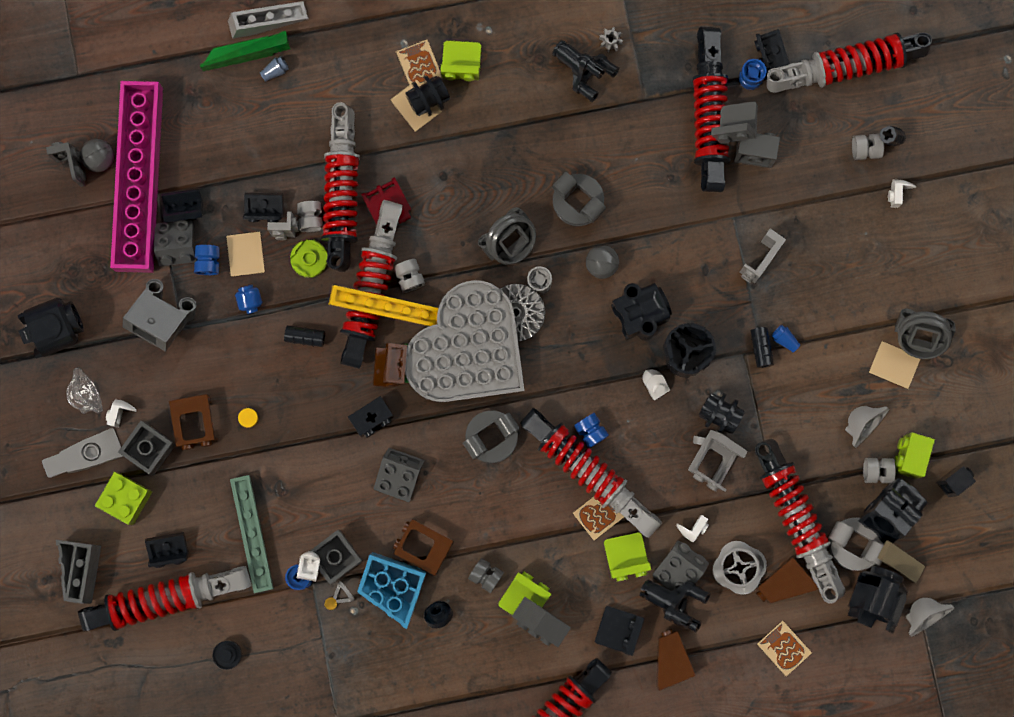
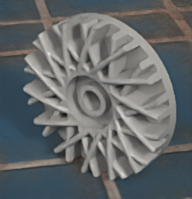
M510 284L500 288L510 300L513 311L515 309L519 310V315H514L518 341L531 338L540 330L545 319V306L542 298L535 290L523 284Z

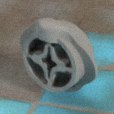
M732 541L722 548L719 557L714 563L713 575L720 585L727 587L733 592L749 594L757 588L765 574L767 567L766 559L759 550L750 547L746 543ZM738 551L750 554L754 561L743 562ZM732 553L734 565L723 569L725 559ZM737 562H740L741 565L750 564V566L743 569V573L735 570L730 571V569L737 566ZM756 566L755 576L747 583L746 570ZM736 573L740 577L741 584L731 582L725 575Z

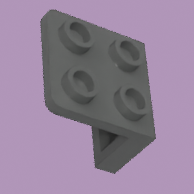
M747 102L723 106L721 108L720 127L711 128V136L720 143L756 139L757 103Z
M55 142L51 146L46 147L47 155L57 163L68 161L72 180L81 187L85 186L84 181L87 180L85 170H82L80 151L78 152L76 147H73L69 142Z
M192 220L156 224L154 253L159 267L197 261L193 246Z
M677 540L669 554L654 571L653 578L670 591H673L689 580L696 583L704 574L709 562L702 555L692 551L686 543Z

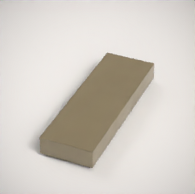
M889 541L885 542L877 557L914 583H917L925 568L923 564Z

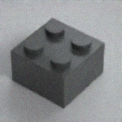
M757 133L756 139L737 141L734 162L772 168L777 160L780 137H776L773 133Z
M140 421L118 453L149 475L154 476L174 449L176 443L148 423Z
M341 530L335 531L310 550L319 556L320 563L318 569L330 585H333L363 562V559Z
M526 597L523 598L512 615L513 618L518 620L517 625L524 630L529 628L527 631L535 638L541 636L540 641L548 646L552 643L559 647L571 629L570 626Z

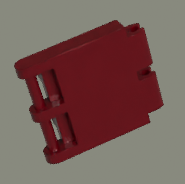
M395 177L392 178V181L382 186L378 185L376 189L366 194H361L376 225L383 200L402 205L401 215L398 220L399 224L411 219L409 212L412 210ZM394 184V186H392V187H390V188H388V189H386V190H384V191L382 190V189H384V188H386V187H388V186ZM379 191L378 194H376V195H374V196H372V197H370V198L367 199L368 196H370V195H372V194H374V193H376V192ZM387 225L382 227L385 231L389 230Z

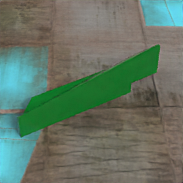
M283 31L270 37L266 36L213 48L200 67L202 71H208L273 56V53L290 50L287 32Z

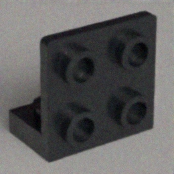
M606 606L594 642L633 656L645 618Z

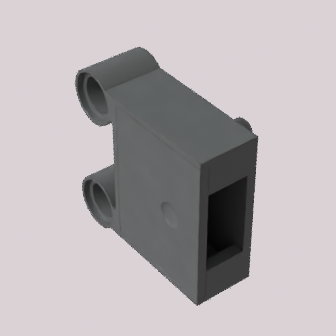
M151 279L146 283V289L123 317V328L166 352L188 321L195 318L196 302L190 297H185L180 300L179 309L162 300L163 283L158 279Z

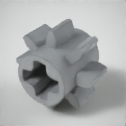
M614 27L609 31L605 28V35H600L599 37L603 41L601 48L605 46L607 52L610 49L617 51V44H622L623 41L618 39L621 36V32L617 33Z

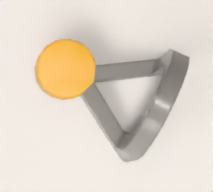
M341 581L337 583L333 598L325 600L324 604L327 610H334L337 603L353 602L355 600ZM340 587L347 594L348 599L336 600Z

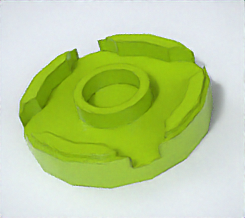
M315 240L301 241L293 248L290 254L292 268L305 278L319 276L328 265L327 251L321 243Z

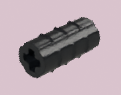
M895 126L884 127L879 134L881 141L891 146H899L906 140L905 132Z
M287 325L284 341L313 347H323L325 331Z
M759 327L750 330L757 368L773 366L774 362L768 328Z

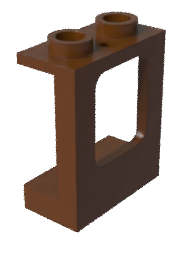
M387 343L386 348L376 347L373 386L392 388L404 384L407 345Z
M208 394L169 401L176 447L182 448V450L194 449L193 445L201 444V447L213 445L212 442L218 441L214 434L210 410L211 397ZM201 412L205 436L185 441L183 439L180 416Z
M413 519L411 522L407 521L402 529V532H404L402 539L398 538L393 546L394 554L436 576L454 541ZM412 529L434 540V545L425 560L415 557L402 548Z

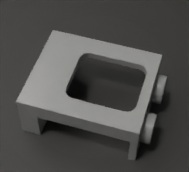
M769 229L761 243L769 247L770 251L756 270L745 264L739 272L742 274L741 277L749 283H755L786 239L772 229Z
M710 430L688 471L693 473V478L699 482H707L706 486L717 492L719 489L725 492L727 489L722 487L721 483L736 456L744 458L748 451L723 434ZM709 449L714 450L723 457L712 479L698 471V467Z

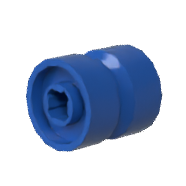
M758 59L746 61L739 74L740 84L748 90L758 88L767 73L765 64Z
M215 245L195 246V258H197V261L194 263L195 274H219V263L216 260L219 259L220 247Z
M595 413L574 425L578 434L584 436L583 441L587 448L593 447L609 436L604 426H599L600 420Z
M299 565L291 566L285 575L287 585L294 590L308 588L313 581L297 578Z

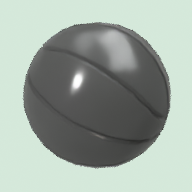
M91 139L81 148L80 159L88 170L102 172L113 163L114 151L108 142L102 139Z
M596 246L587 254V270L596 278H609L619 268V256L609 246Z

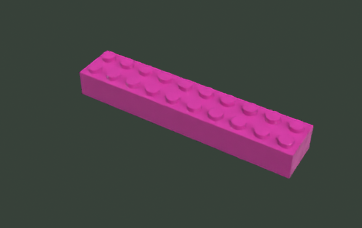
M121 81L110 266L115 272L154 273V237L157 217L163 87L159 82Z

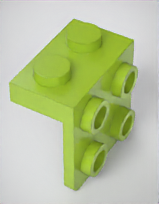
M445 41L441 77L447 80H479L481 44L478 42Z
M641 533L624 535L604 541L611 578L622 581L628 579V575L635 574L636 577L645 576L647 571L651 570Z
M518 572L499 601V606L513 615L523 598L526 597L540 607H543L551 595L548 592L550 588L541 582L537 585L532 581L534 577L526 572L522 574Z

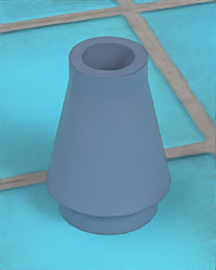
M281 56L279 58L275 57L260 74L265 81L285 74L289 67Z

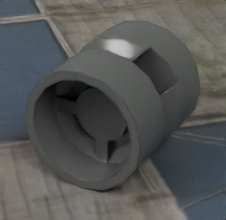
M480 558L468 579L475 584H482V588L491 593L504 572L497 567L491 568L489 562Z

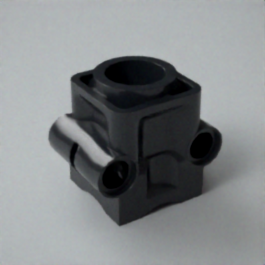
M630 283L624 288L622 296L612 300L613 304H611L614 315L621 321L625 340L636 336L645 341L650 340L654 336L657 326L667 323L671 318L670 315H672L669 302L661 287H657L656 283L642 289L639 285ZM633 292L636 295V297L631 298L627 295V293ZM642 327H649L651 333L644 332Z
M897 478L888 484L878 497L866 507L864 514L858 521L865 528L872 530L884 544L886 541L894 543L896 540L906 536L912 526L920 520L923 515L921 512L928 502L915 487Z

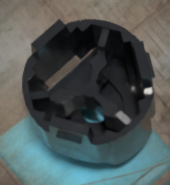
M57 297L28 308L23 313L17 315L23 325H27L18 331L23 344L34 342L36 346L34 356L36 359L77 344L78 334L84 332L82 320L74 304L71 301L64 303L62 299Z
M685 323L675 327L663 344L668 368L671 370V373L683 378L696 376L700 371L706 369L714 360L716 353V344L711 333L705 327L695 323ZM682 349L685 350V351H684V352H685V357H684V358H683L682 355H681Z
M872 566L870 572H861L848 604L850 608L848 616L857 618V623L872 628L875 620L888 623L886 631L893 634L907 600L908 591L902 585L905 578L895 572L877 566Z

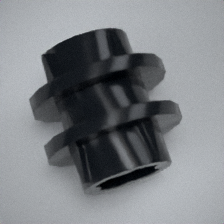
M425 75L423 77L425 84L418 86L415 81L412 82L413 88L405 92V95L416 116L426 113L430 117L432 116L431 108L437 105L440 111L443 110V104L450 100V96L439 76L429 79Z
M710 393L698 414L699 417L706 420L705 427L708 428L711 423L719 426L717 429L718 433H722L724 430L733 434L745 413L744 410L737 407L738 400L736 399L732 404L724 401L727 394L722 393L719 397Z

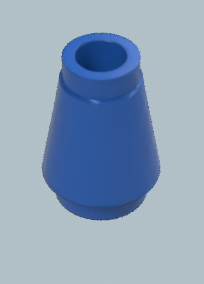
M780 325L772 334L775 342L792 353L800 346V343L788 327Z

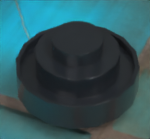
M444 601L430 604L424 612V619L427 625L436 629L446 626L453 617L450 605Z
M222 641L213 650V661L221 669H232L241 661V648L234 641Z

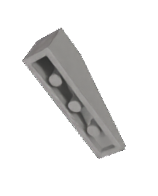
M301 1L232 12L228 19V25L234 39L308 20L304 3Z

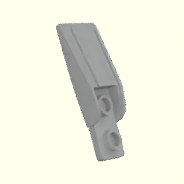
M110 428L66 448L57 455L43 459L42 464L47 477L52 478L65 472L74 473L86 470L123 456L118 453L121 445L115 430Z

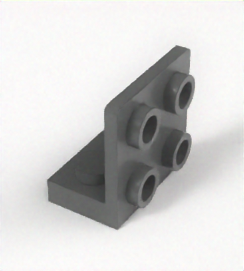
M388 448L383 456L374 490L410 502L418 475L425 460Z

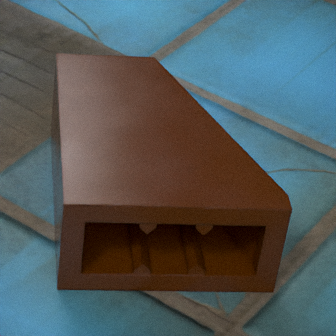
M789 558L757 586L758 592L756 595L762 602L773 603L818 589V586L794 558Z
M672 629L662 632V636L658 638L656 686L659 691L696 676L678 631L673 632Z

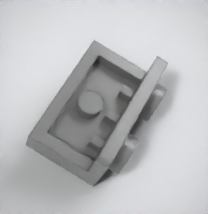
M287 212V223L268 222L267 230L276 240H287V237H296V232H299L298 221L292 212Z

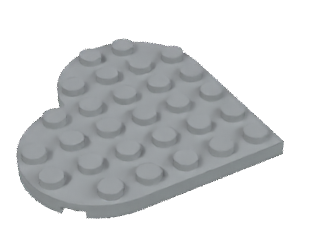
M474 280L463 282L446 293L438 307L437 325L429 326L418 332L407 346L405 375L411 387L418 394L432 401L449 402L524 391L514 311L510 300L504 292L491 283Z

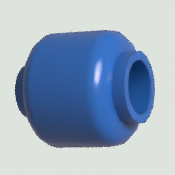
M253 285L238 288L235 298L239 310L246 311L247 314L257 312V307L262 305L259 289L253 287Z

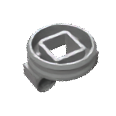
M849 518L841 522L837 521L828 537L831 542L829 550L833 559L840 566L849 570H865L873 565L880 567L882 561L877 557L884 545L879 537L872 530L865 528L858 521L860 518ZM853 531L869 540L860 558L843 549Z

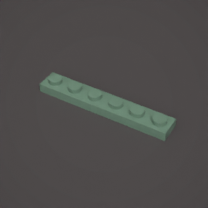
M250 475L230 479L253 592L259 593L272 590L274 586Z

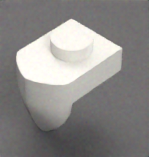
M893 179L891 190L888 192V202H891V207L899 208L903 204V189L916 188V186L905 180Z
M645 370L643 382L653 400L670 391L663 375L659 371Z
M115 399L111 410H108L106 414L107 425L119 428L123 409L134 412L137 410L127 402Z
M703 515L699 516L691 531L677 523L679 531L692 542L696 540L700 533L703 535L709 525L706 523L708 519Z
M309 551L300 556L297 578L316 581L320 558L316 553Z

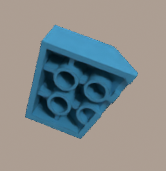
M372 552L369 555L357 592L407 629L427 571Z

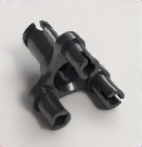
M561 40L555 46L552 53L554 57H557L558 60L572 69V90L577 94H582L590 102L596 100L599 92L587 85L588 79L592 75L600 79L602 78L600 74L604 75L605 72L614 78L620 69L607 60L608 58L601 53L597 56H590L587 53L582 54L564 40Z
M649 579L645 581L641 587V590L645 592H640V597L663 608L666 620L673 621V623L679 626L682 625L687 629L689 628L695 633L698 632L702 622L687 615L686 606L689 597H693L706 604L710 598V592L697 587L696 583L690 580L673 591L655 582L652 583Z

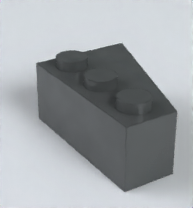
M56 540V546L59 548L60 558H58V561L61 564V583L64 601L92 604L101 546Z

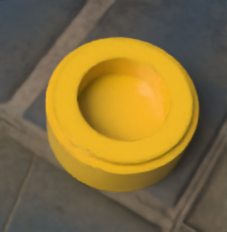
M243 409L238 415V421L242 426L251 428L257 424L258 414L253 409Z

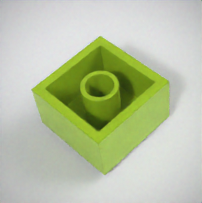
M915 433L903 435V438L899 439L897 448L900 449L898 456L894 457L895 473L914 479L925 477L935 439Z
M114 472L95 506L128 525H134L153 491L121 473Z

